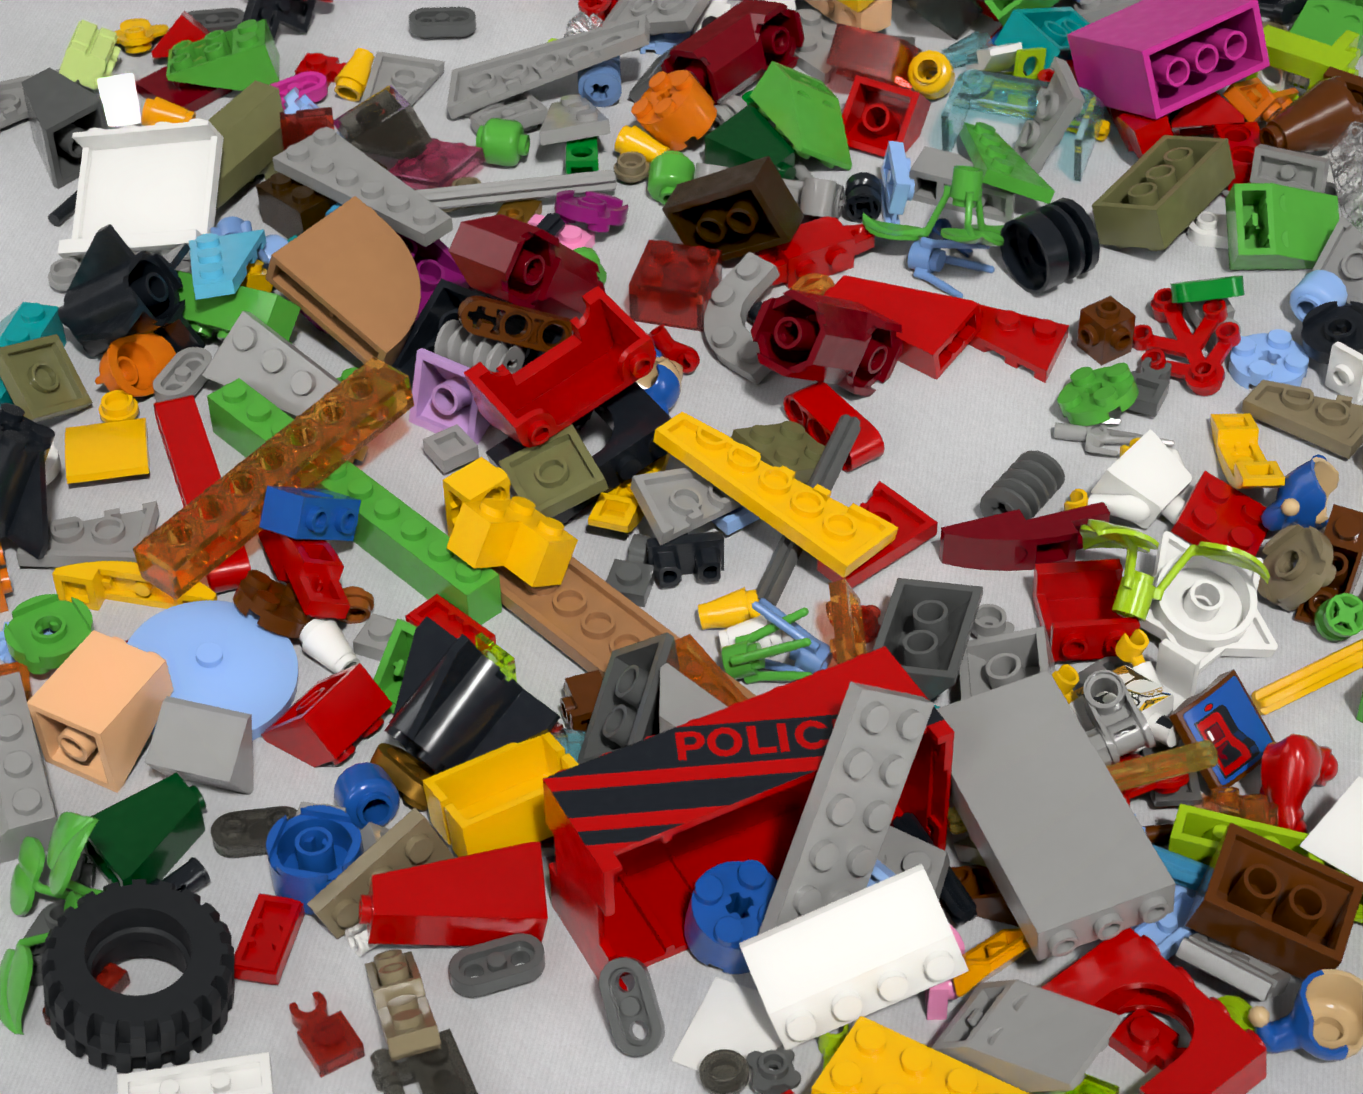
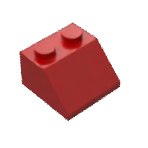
M856 75L842 113L848 147L884 158L888 142L896 141L903 142L906 153L920 137L931 102L921 93Z
M358 663L318 681L280 718L268 727L261 736L266 742L314 768L330 761L337 765L356 750L352 744L360 736L363 738L369 736L384 723L381 715L393 704L362 664Z

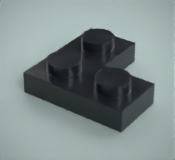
M248 0L242 22L251 19L256 21L266 19L274 40L279 23L297 32L307 33L316 1Z

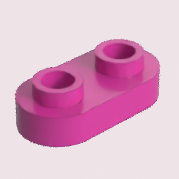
M315 71L303 72L270 84L279 88L283 111L286 109L284 106V96L294 87L299 89V99L305 94L314 103H318L328 94L326 76Z

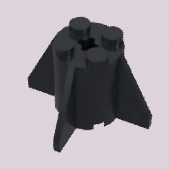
M111 224L104 226L95 234L66 292L64 305L59 307L58 315L60 321L70 329L73 336L83 346L85 352L92 357L105 354L110 343L116 339L137 333H155L162 336L172 345L176 353L190 347L204 348L206 344L182 315L185 308V299L180 301L178 290L183 288V285L175 270L191 248L187 243H184L164 256L157 253L150 256L146 254V251L134 254Z
M2 403L0 405V538L7 537L39 560L44 558L49 545L45 461L55 437V432L51 428L37 424L25 417V411L19 406Z
M426 616L415 630L394 715L384 731L416 759L422 760L432 771L438 774L509 743H520L546 734L561 717L522 688L513 678L507 681L506 675L500 671L501 668L483 655L465 635L462 634L459 638H455Z

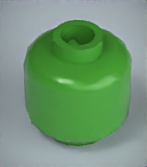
M491 118L485 125L479 126L476 136V152L481 154L482 159L486 163L514 167L519 163L522 156L528 155L530 136L524 134V128L520 122Z
M666 151L656 156L649 166L647 188L650 196L665 205L677 184L695 178L693 162L678 151Z

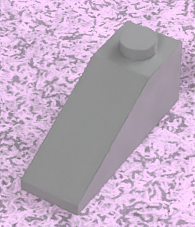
M925 146L910 168L909 177L915 181L912 200L937 206L943 195L944 185H951L954 166L974 167L973 163L960 154ZM982 183L984 218L1003 223L1013 220L1016 193ZM949 197L944 208L965 213V208L953 205V198ZM976 207L972 208V215L977 216Z

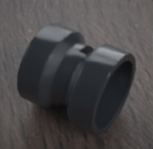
M868 172L853 174L845 184V212L851 220L858 223H863V212L875 220L881 213V183L874 174Z

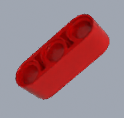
M815 382L784 398V410L789 421L802 425L812 438L825 446L841 416L847 414L860 420L859 426L861 430L843 465V471L850 472L884 454V442L875 426L825 382Z

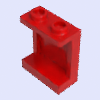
M1120 559L1041 563L1034 565L1032 599L1040 627H1045L1054 662L1102 659L1107 656H1117L1115 649L1122 635L1126 633L1130 639L1136 629H1140L1137 617L1123 618L1112 611L1122 580L1123 568Z

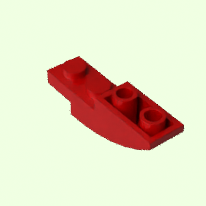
M259 528L257 534L277 579L285 583H291L304 614L316 619H346L350 603L339 582L344 565L332 546L326 540L295 539Z

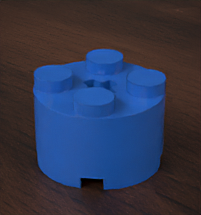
M312 805L301 808V814L287 820L285 815L273 825L266 840L268 862L276 896L301 901L304 905L305 914H315L307 903L364 853L359 827L357 828L352 823L351 816L341 809L325 805Z
M756 860L721 863L710 868L697 880L686 913L684 935L693 955L708 966L710 963L722 968L724 973L733 975L750 972L739 943L758 935L777 884L776 878L767 871L762 863Z

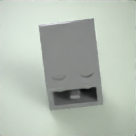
M1017 979L982 982L931 1048L1027 1093L1044 1091L1067 1092L1076 1088L1084 1080L1085 1072L1097 1055L1107 1047L1109 1038L1122 1020L1118 1014Z

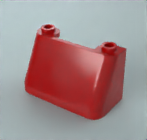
M599 286L582 295L583 302L586 304L583 316L580 320L577 317L569 320L574 334L515 373L511 374L503 364L496 368L497 372H491L481 362L464 372L481 415L490 425L523 446L535 447L545 443L549 438L640 378L648 375L653 369L656 351L652 338Z

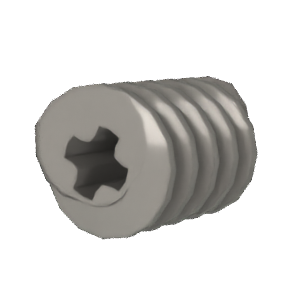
M454 319L447 321L441 327L434 348L435 354L469 368L481 362L491 372H497L496 368L503 364L513 374L523 367L525 360V351L522 346H512L510 343L474 335L468 332L463 325H460L458 320Z

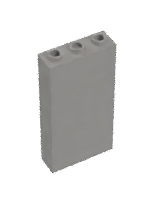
M1049 670L937 708V711L955 732L950 799L1037 961L1051 956L1060 957L1067 955L1078 946L1097 939H1111L1122 930L1144 922H1157L1168 913L1174 912V880Z

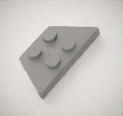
M814 8L795 10L800 13L805 37L802 48L796 47L794 56L799 57L796 66L826 85L831 81V72L834 69L839 70L844 64V59L855 50L856 37Z

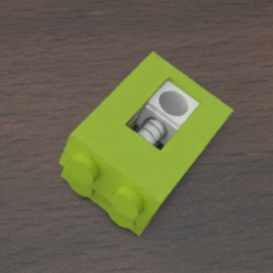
M1266 25L1263 30L1270 66L1247 76L1246 80L1258 77L1272 93L1295 87L1299 93L1292 100L1294 102L1318 81L1323 80L1324 73L1329 67L1359 75V71L1355 67L1361 54V50L1357 48L1360 34L1346 30L1330 46Z

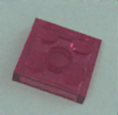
M429 138L420 142L419 147L407 156L399 159L397 164L388 171L414 190L450 187L454 180L466 177L485 161V156L481 147Z

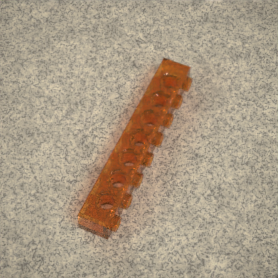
M372 357L133 547L141 577L175 600L180 598L263 530L259 526L267 486L316 487L414 407L409 376L376 357Z

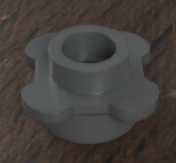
M781 1046L776 1050H768L764 1053L752 1051L747 1055L746 1066L753 1072L752 1087L755 1091L761 1094H782L789 1089L799 1086L801 1074L794 1069L793 1061L795 1054L793 1050H785L784 1046Z

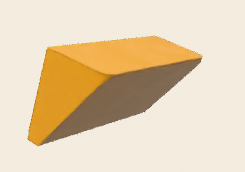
M1002 929L963 954L969 971L953 978L958 997H962L978 987L980 983L987 981L1011 965L1030 949L1021 929Z

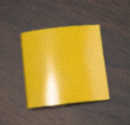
M146 418L65 428L67 484L148 474L150 470Z

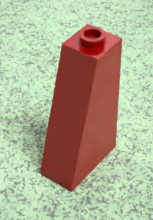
M843 275L823 295L858 302L901 324L902 333L896 332V338L903 341V350L898 361L936 380L982 329L979 303L968 299Z
M528 842L372 875L369 894L360 895L359 924H367L368 944L474 946L518 933L530 934L538 938L542 943L548 921L541 842Z

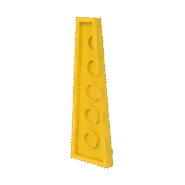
M684 412L679 413L655 429L654 443L843 578L896 538L898 527L854 503L850 507L830 498L832 491L819 484L812 488L795 479V471L783 465L775 467L761 461V453L734 441L731 437Z

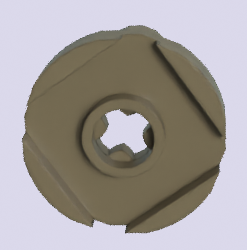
M1299 524L1288 526L1279 531L1268 541L1262 550V553L1267 556L1263 564L1267 568L1270 578L1267 584L1260 576L1257 591L1262 597L1286 611L1297 609L1300 604L1314 596L1321 587L1328 586L1335 578L1336 567L1332 564L1334 553L1329 538L1312 526L1303 528ZM1296 560H1298L1296 566L1293 568V563Z

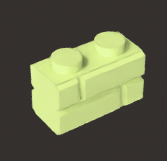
M82 19L78 23L66 49L59 73L74 82L79 80L80 84L94 90L97 87L99 88L102 79L109 81L121 51L120 47L115 46L118 39L117 33L103 27L98 29L96 24Z

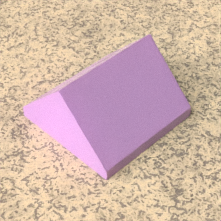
M418 349L409 422L434 433L458 424L476 444H479L490 424L479 412L465 378L464 372L470 368L426 349Z

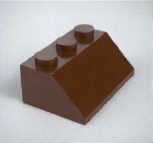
M1230 822L1198 886L1185 926L1305 980L1311 973L1321 969H1336L1341 964L1363 894V882Z

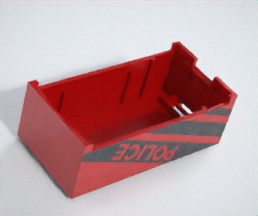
M886 646L866 654H860L843 663L819 670L812 675L786 685L777 686L763 694L742 702H736L714 713L692 719L683 725L657 735L648 736L639 742L613 752L604 753L595 759L569 769L560 770L551 776L543 778L546 824L553 833L555 840L556 861L549 864L552 907L598 981L604 966L613 959L633 957L647 967L689 949L684 935L687 909L697 880L710 868L725 862L756 860L762 863L767 871L778 881L850 682L922 696L928 699ZM933 706L890 826L894 827L892 822L897 816H902L906 812L913 813L936 847L945 851L955 732ZM624 972L619 978L620 987L625 991H628L621 977L630 974L628 972Z

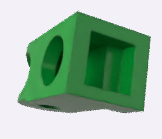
M597 136L566 141V174L599 171Z

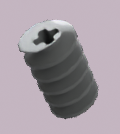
M1026 451L1022 453L1008 470L1001 475L999 480L982 496L980 502L982 515L988 517L1020 509L1026 520L1032 519L1039 512L1040 508L1045 506L1048 499H1051L1056 491L1065 483V474L1062 467L1054 458L1041 451Z

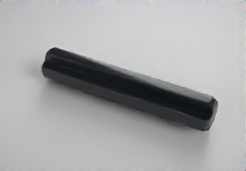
M906 812L893 820L892 825L894 828L936 846L913 813ZM949 866L939 901L953 922L963 925L967 921L975 919L977 916V906Z

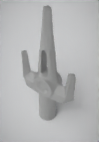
M1110 418L1108 421L1090 426L1055 423L1054 439L1085 442V451L1092 454L1117 456L1118 452L1101 447L1105 444L1129 445L1132 439L1141 438L1143 435L1107 429L1104 424L1122 423L1121 419ZM1160 438L1166 446L1173 447L1175 444L1174 440Z

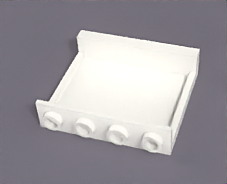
M194 118L189 120V122L182 123L157 122L155 125L139 127L136 125H124L118 129L107 130L91 128L85 132L73 133L72 138L83 150L72 239L59 240L58 254L63 259H75L81 264L97 231L108 224L113 226L134 254L146 251V254L150 256L155 253L164 256L184 243H187L189 246V240H196L198 236L210 233V229L214 227L224 137L209 120ZM190 250L182 261L190 260Z

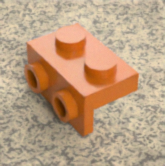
M1256 77L1232 83L1222 94L1233 107L1244 115L1248 122H1261L1264 120L1269 122L1293 102L1292 100L1298 95L1299 91L1293 87L1272 93Z

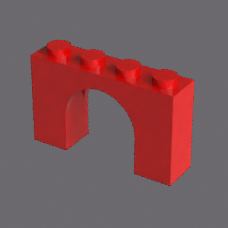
M1132 928L1122 930L1117 936L1102 941L1041 987L1118 1014L1119 1016L1136 1011L1137 1009L1160 1012L1177 1020L1187 1030L1192 1038L1187 1049L1180 1057L1141 1086L1139 1094H1246L1267 1077V1050L1261 1038L1254 1031L1241 1028L1231 1019L1228 1010L1217 998H1208L1195 986L1192 977L1184 968L1178 965L1174 967L1161 955L1157 945L1148 936H1139Z

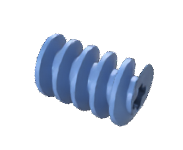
M620 56L578 71V92L582 98H586L595 107L613 105L622 94Z

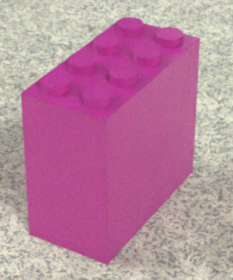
M1142 0L1067 34L1078 86L1085 101L1153 119L1165 116L1270 66L1258 0Z

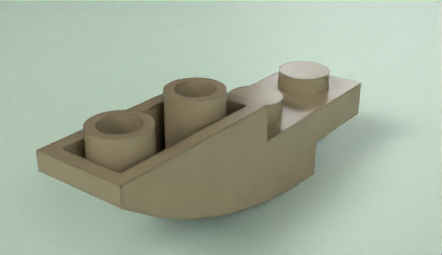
M400 949L384 951L374 956L373 962L365 963L391 1062L441 1048L437 1024L428 1003L422 978L412 951L402 953Z

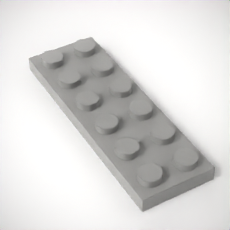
M850 682L758 935L867 887L935 703L922 696Z

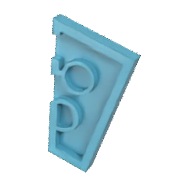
M264 229L222 236L208 233L198 236L196 240H189L192 279L196 300L231 295L237 292L247 275L246 266L248 263H255L258 258L257 249H263L267 243Z

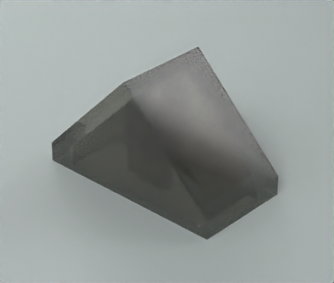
M128 74L97 79L100 97L104 101L108 128L118 129L124 125L141 126L133 75Z

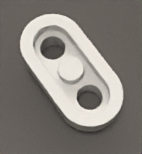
M1210 211L1201 212L1187 227L1186 236L1188 240L1198 246L1228 249L1226 214H1215Z

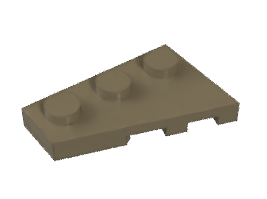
M1262 380L1243 400L1242 413H1251L1252 417L1261 422L1270 424L1345 458L1350 459L1363 444V406L1352 404L1353 397L1338 394L1336 400L1314 396L1312 390L1308 388Z
M414 808L338 875L335 880L311 899L307 905L334 937L338 939L345 935L346 929L359 923L360 895L369 894L372 875L455 857L425 816Z

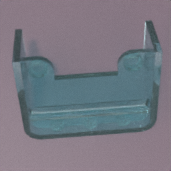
M977 69L961 73L954 83L941 115L942 150L952 152L969 110L1033 120L1037 112L1038 101L1036 97L1041 87L1047 89L1050 82ZM1079 87L1085 102L1080 114L1072 120L1068 127L1078 129L1075 137L1074 180L1081 182L1104 120V103L1089 89Z

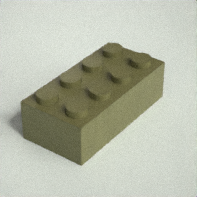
M1163 135L1092 204L1100 244L1115 245L1117 248L1138 247L1148 248L1150 251L1165 250L1235 179L1228 139Z

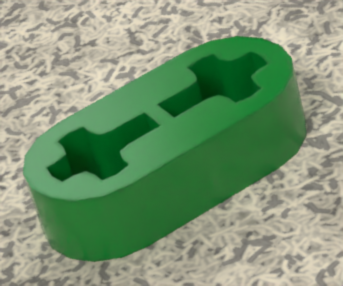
M1243 276L1218 277L1170 284L1172 303L1195 302L1245 295Z

